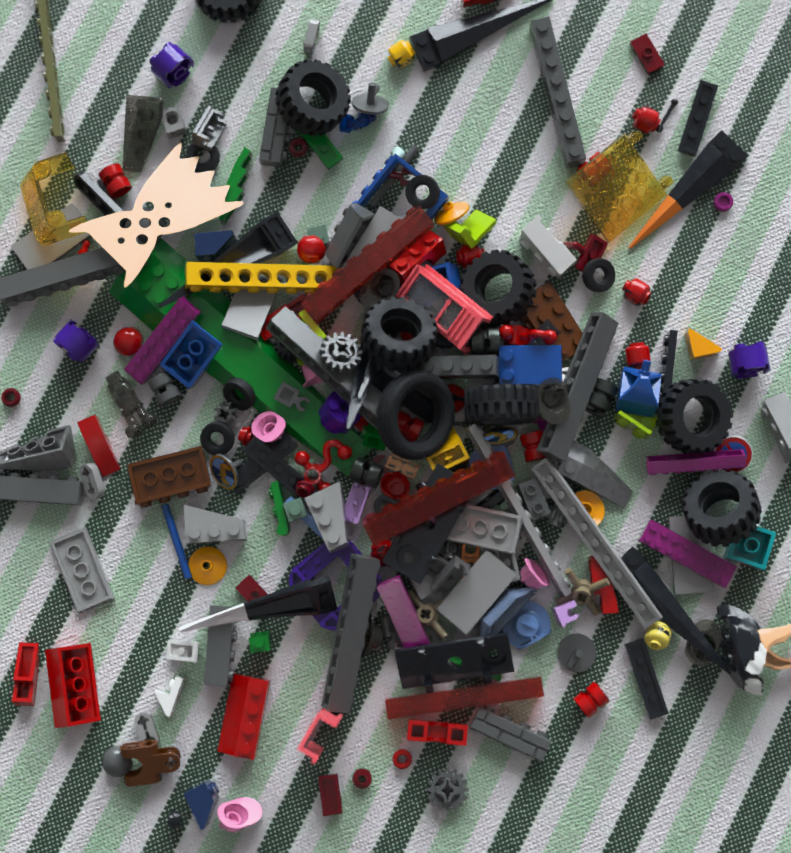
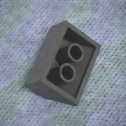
M357 203L346 206L342 214L344 215L342 221L338 222L334 229L336 233L333 239L330 238L326 244L327 250L325 255L336 268L344 265L375 215Z

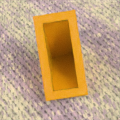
M691 328L684 334L690 360L714 356L722 350L721 347Z

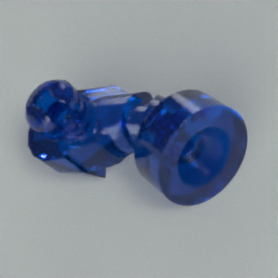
M359 112L355 119L353 115L346 113V116L339 123V129L344 133H350L352 130H358V128L361 130L376 120V114L370 115Z

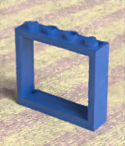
M395 153L389 159H386L384 163L386 166L382 171L378 170L372 178L374 181L370 186L366 185L361 191L362 196L358 201L355 200L353 203L365 207L398 164L414 176L422 174ZM441 189L438 201L425 212L407 235L397 252L400 256L416 242L442 209V206L450 199Z

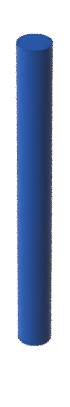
M169 504L163 505L161 508L184 578H191L192 574Z

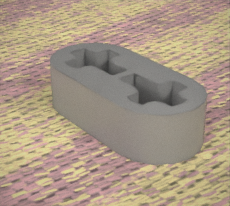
M310 19L303 53L313 55L319 33L320 20Z
M94 463L82 465L79 472L87 496L92 500L103 497L105 487L97 465Z
M148 712L139 713L135 717L134 723L140 741H145L148 738L147 731H149L150 736L155 737L159 744L160 738L152 715ZM141 716L149 719L146 723L148 729H145L144 724L139 723L142 719Z

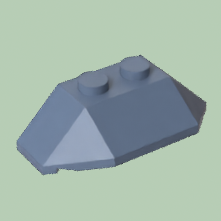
M535 588L505 589L480 619V636L499 634L537 593V590Z

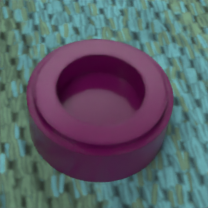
M721 192L714 198L713 205L717 211L727 212L733 206V198L729 193Z

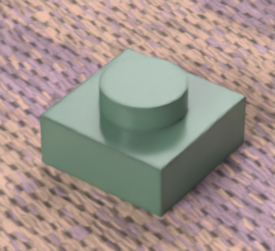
M326 225L307 229L309 236L315 235L319 237L325 245L329 241Z
M301 497L283 504L289 522L308 516Z

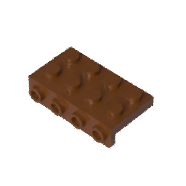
M550 281L535 289L537 293L536 297H532V301H534L532 307H528V313L525 316L522 314L519 318L523 327L536 330L546 319H549L562 332L557 337L556 342L551 345H562L563 362L574 356L583 333Z
M202 446L127 464L135 497L134 502L135 505L141 508L152 506L151 502L159 501V503L171 501L170 498L178 496V499L185 498L194 491L197 494L208 491V488L212 487Z

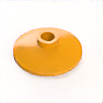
M445 203L442 206L443 209L435 216L434 222L437 225H445L460 219L468 212V203Z
M585 490L575 493L592 519L599 525L605 513L604 504L600 497L591 491Z
M214 547L199 548L189 559L188 565L192 578L200 584H215L226 573V558L220 550ZM205 562L210 563L209 569L203 567Z

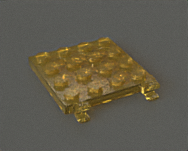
M635 130L632 131L628 137L626 134H622L565 181L607 242H611L667 194L664 190L674 182L670 176L667 177L666 175L657 181L633 144L643 137L639 130L637 132Z

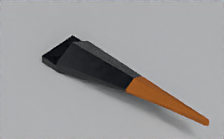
M721 130L702 150L629 245V249L735 171L748 158V155Z

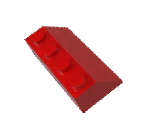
M91 643L45 650L55 728L101 721Z
M234 673L233 682L230 683L217 751L245 759L254 760L256 758L271 680Z

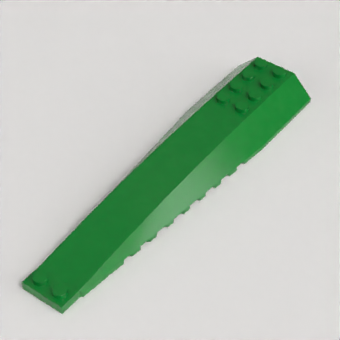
M162 238L157 244L155 243L147 259L148 265L142 267L131 284L124 287L126 271H124L123 274L117 275L109 291L112 296L152 331L156 329L177 302L175 301L159 308L163 301L185 284V265L188 262ZM202 289L200 292L185 297L202 312L194 322L223 344L206 372L223 385L232 378H241L248 382L256 395V400L252 407L261 413L272 411L281 416L286 422L284 430L322 459H324L322 448L331 439L339 440L344 445L349 446L352 450V456L347 460H342L338 457V449L336 447L330 449L331 465L337 467L348 477L351 474L357 457L365 458L373 448L362 445L363 439L354 428L346 434H333L322 426L319 409L326 399L313 386L303 387L306 382L304 376L291 363L279 357L274 350V345L269 340L264 341L260 335L257 341L221 328L231 301L222 292H210L209 289ZM282 381L299 390L298 397L303 396L310 400L309 403L304 400L300 402V407L305 409L304 412L298 410L294 403L289 408L273 398ZM234 389V390H235V393H236L241 399H244V396L242 395V393H241L240 391Z

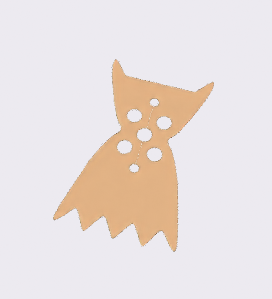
M179 143L168 154L146 181L135 201L133 210L96 218L69 230L71 233H89L126 270L124 287L131 284L142 269L155 246L158 235L171 234L193 228L234 210L244 203L239 201L225 202L229 185L210 187L214 171L195 173L199 159L198 156L180 159L182 143ZM148 201L154 204V209L149 212L142 209L143 203ZM167 202L172 203V207L165 208V204ZM166 217L170 219L171 223L168 227L164 228L158 224L159 219ZM142 218L150 219L151 225L148 228L140 227L139 221ZM121 219H130L132 222L131 226L126 229L122 228L119 224ZM144 234L148 237V242L140 245L136 242V237ZM124 238L125 242L123 244H119L118 239Z

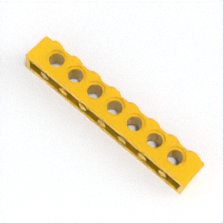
M186 262L185 289H190L191 292H200L202 289H209L210 292L229 290L231 293H238L240 290H248V293H259V290H264L270 294L278 293V291H286L287 294L305 291V294L324 292L325 295H333L340 289V267L336 268L335 266ZM201 274H207V275H209V276H210V281H208V282L203 281V280L200 278V275H201ZM226 274L230 281H221L220 275ZM246 275L249 281L246 283L241 282L239 276ZM258 276H266L268 282H260ZM284 276L287 282L282 284L278 281L277 277ZM302 276L305 279V284L298 283L296 277ZM315 277L323 278L324 284H318Z

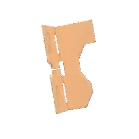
M389 454L385 465L386 468L396 472L401 470L403 475L415 479L418 468L421 467L395 454Z

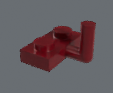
M590 234L585 246L577 241L563 243L567 249H575L581 253L574 267L580 272H583L585 265L590 260L602 258L608 245L606 241L595 234Z

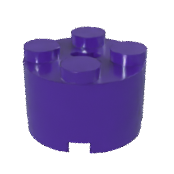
M171 42L166 43L163 49L157 55L152 56L149 61L151 72L168 88H171L172 85L175 87L181 85L190 75V66L192 68L194 66L193 59L180 47Z
M70 319L57 333L53 342L60 348H65L68 351L67 355L72 360H77L80 363L85 362L100 344L96 343L97 340L83 327L77 328L75 326L77 322Z
M756 342L749 346L737 344L734 345V350L728 353L733 378L735 375L738 379L752 378L758 376V372L763 371V374H766L771 370L767 347L764 342Z
M335 391L328 396L319 409L322 426L333 434L348 433L362 416L357 413L350 429L346 431L349 404Z

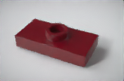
M647 33L630 42L629 45L647 75L665 66Z
M250 574L235 587L248 602L267 595V592Z
M338 773L318 776L323 816L343 814Z

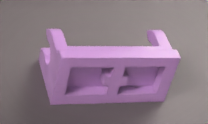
M356 482L352 484L345 504L346 521L359 525L371 487L363 486Z
M575 600L552 608L559 627H564L566 623L578 618V614H571L572 612L569 610L577 606Z

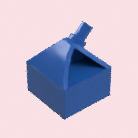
M643 360L642 369L623 367L619 378L615 411L654 417L658 408L662 374L649 371L651 361Z

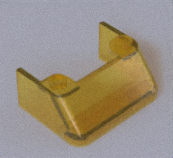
M66 152L35 162L20 183L35 239L44 246L86 233L69 232L73 227L88 221L85 215L67 221L63 212L59 210L48 212L40 185V180L75 168Z

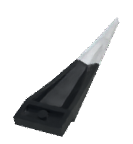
M326 576L313 581L309 579L184 625L179 628V632L248 620L321 615L338 608L330 577Z

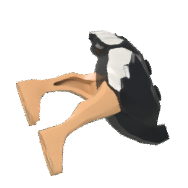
M728 604L717 606L718 618H724L720 636H718L719 646L723 647L724 653L722 661L731 671L729 675L738 687L753 695L762 696V685L764 682L759 675L763 667L772 670L791 669V659L780 657L770 650L773 645L784 643L791 636V624L779 628L761 629L754 618L741 609Z

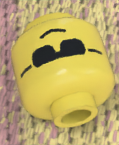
M658 620L647 627L644 641L653 650H663L670 643L672 630L665 623Z

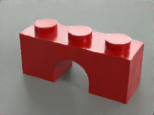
M429 230L389 265L393 280L403 285L416 264L421 266L427 260L434 265L446 254L443 239Z
M409 719L407 740L433 741L466 746L468 725Z

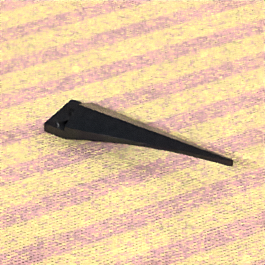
M536 0L430 27L425 31L411 35L409 41L423 72L441 66L491 34L552 0Z
M278 211L261 220L212 262L261 264L281 255L297 245L298 242ZM201 274V275H200V278H201L203 281H205V282L210 281V276H209V275H207V274ZM226 274L220 275L221 281L229 278ZM184 284L163 301L159 308L196 292L185 289Z
M372 295L366 312L370 310L372 305L378 304V301L383 299ZM387 329L384 333L395 340L400 329ZM364 352L360 364H357L354 373L346 431L350 429L380 367L376 366V362L372 363Z
M632 546L621 559L663 616L660 621L665 623L727 674H731V671L648 561Z

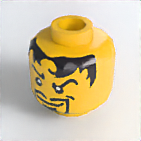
M400 40L389 47L388 52L390 55L387 58L392 66L397 65L399 68H404L414 61L416 53L408 41Z

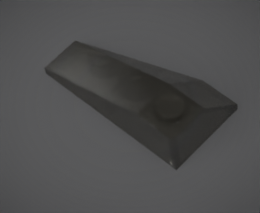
M126 94L123 171L142 172L163 118L164 98Z

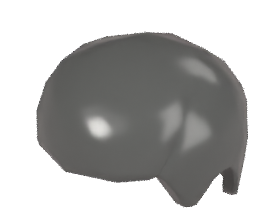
M121 746L110 747L105 751L102 758L103 769L112 777H123L130 771L133 765L132 758L127 759L121 756L119 749Z

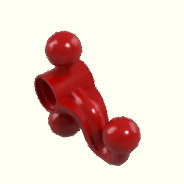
M508 324L502 325L499 329V335L504 339L505 346L530 344L534 338H542L543 342L547 345L554 344L557 340V334L553 330L542 331Z
M331 439L324 444L322 448L324 462L320 465L316 463L311 464L309 462V454L305 451H299L295 454V462L306 469L304 473L305 481L316 484L318 486L317 492L331 486V484L324 482L321 478L323 471L328 469L332 462L330 449L336 447L338 449L337 455L342 460H347L352 456L351 448L339 440ZM315 470L318 473V477H311L309 471Z

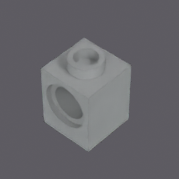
M168 107L163 112H160L169 139L187 134L178 107ZM171 119H178L175 124H169Z

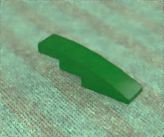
M246 147L243 148L235 162L226 185L230 187L225 197V202H241L245 196L241 187L249 176L245 167L252 158L251 150ZM235 209L220 215L219 219L223 225H226Z

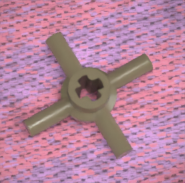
M567 568L564 573L573 584L571 587L572 593L566 597L556 598V604L559 606L575 600L579 605L586 604L594 616L598 615L600 610L592 600L594 591L609 586V579L605 578L591 584L586 579H578L572 569Z
M413 590L409 591L408 594L411 601L418 608L416 612L422 625L432 626L442 640L448 637V634L438 622L439 611L437 608L444 600L441 598L434 605L423 603ZM425 611L431 612L429 614L431 616L429 619L424 618Z

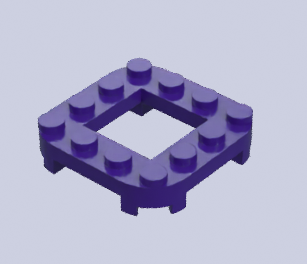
M350 540L349 546L332 554L328 551L324 542L292 569L289 576V586L308 579L311 580L338 556L348 567L351 553L363 554ZM379 573L377 574L376 584L382 582ZM377 587L375 593H373L372 602L376 601L380 596ZM341 605L337 607V610L312 616L321 627L328 630H336Z

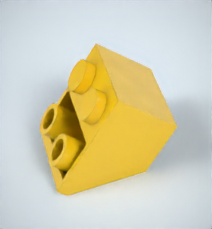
M454 428L442 448L426 458L432 472L437 464L451 470L470 459Z

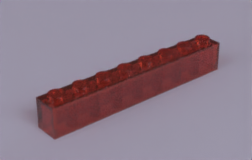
M420 205L416 208H410L402 220L397 219L391 225L392 228L390 230L380 233L372 245L370 243L361 250L362 253L360 255L350 258L343 269H337L332 274L330 280L321 282L317 286L318 290L313 294H307L302 299L301 306L316 324H319L435 227L433 220Z
M496 451L483 461L477 460L473 462L471 467L465 470L459 469L455 471L453 476L449 478L443 477L430 487L420 488L417 491L418 493L412 496L406 495L402 497L398 503L387 504L381 511L367 514L364 517L365 519L362 520L363 527L373 546L516 477L504 451Z
M533 676L490 684L439 690L432 693L425 692L385 698L389 720L543 697L544 692L541 676Z

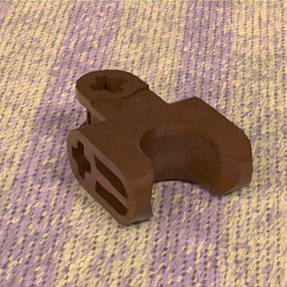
M156 740L129 742L119 748L123 758H135L142 764L137 770L129 771L125 774L123 780L124 784L128 787L158 783L162 780L161 773H171L180 767L181 753L178 748L174 746L158 748Z

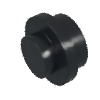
M173 809L172 813L168 814L167 824L171 825V830L180 828L181 812H177L176 809Z

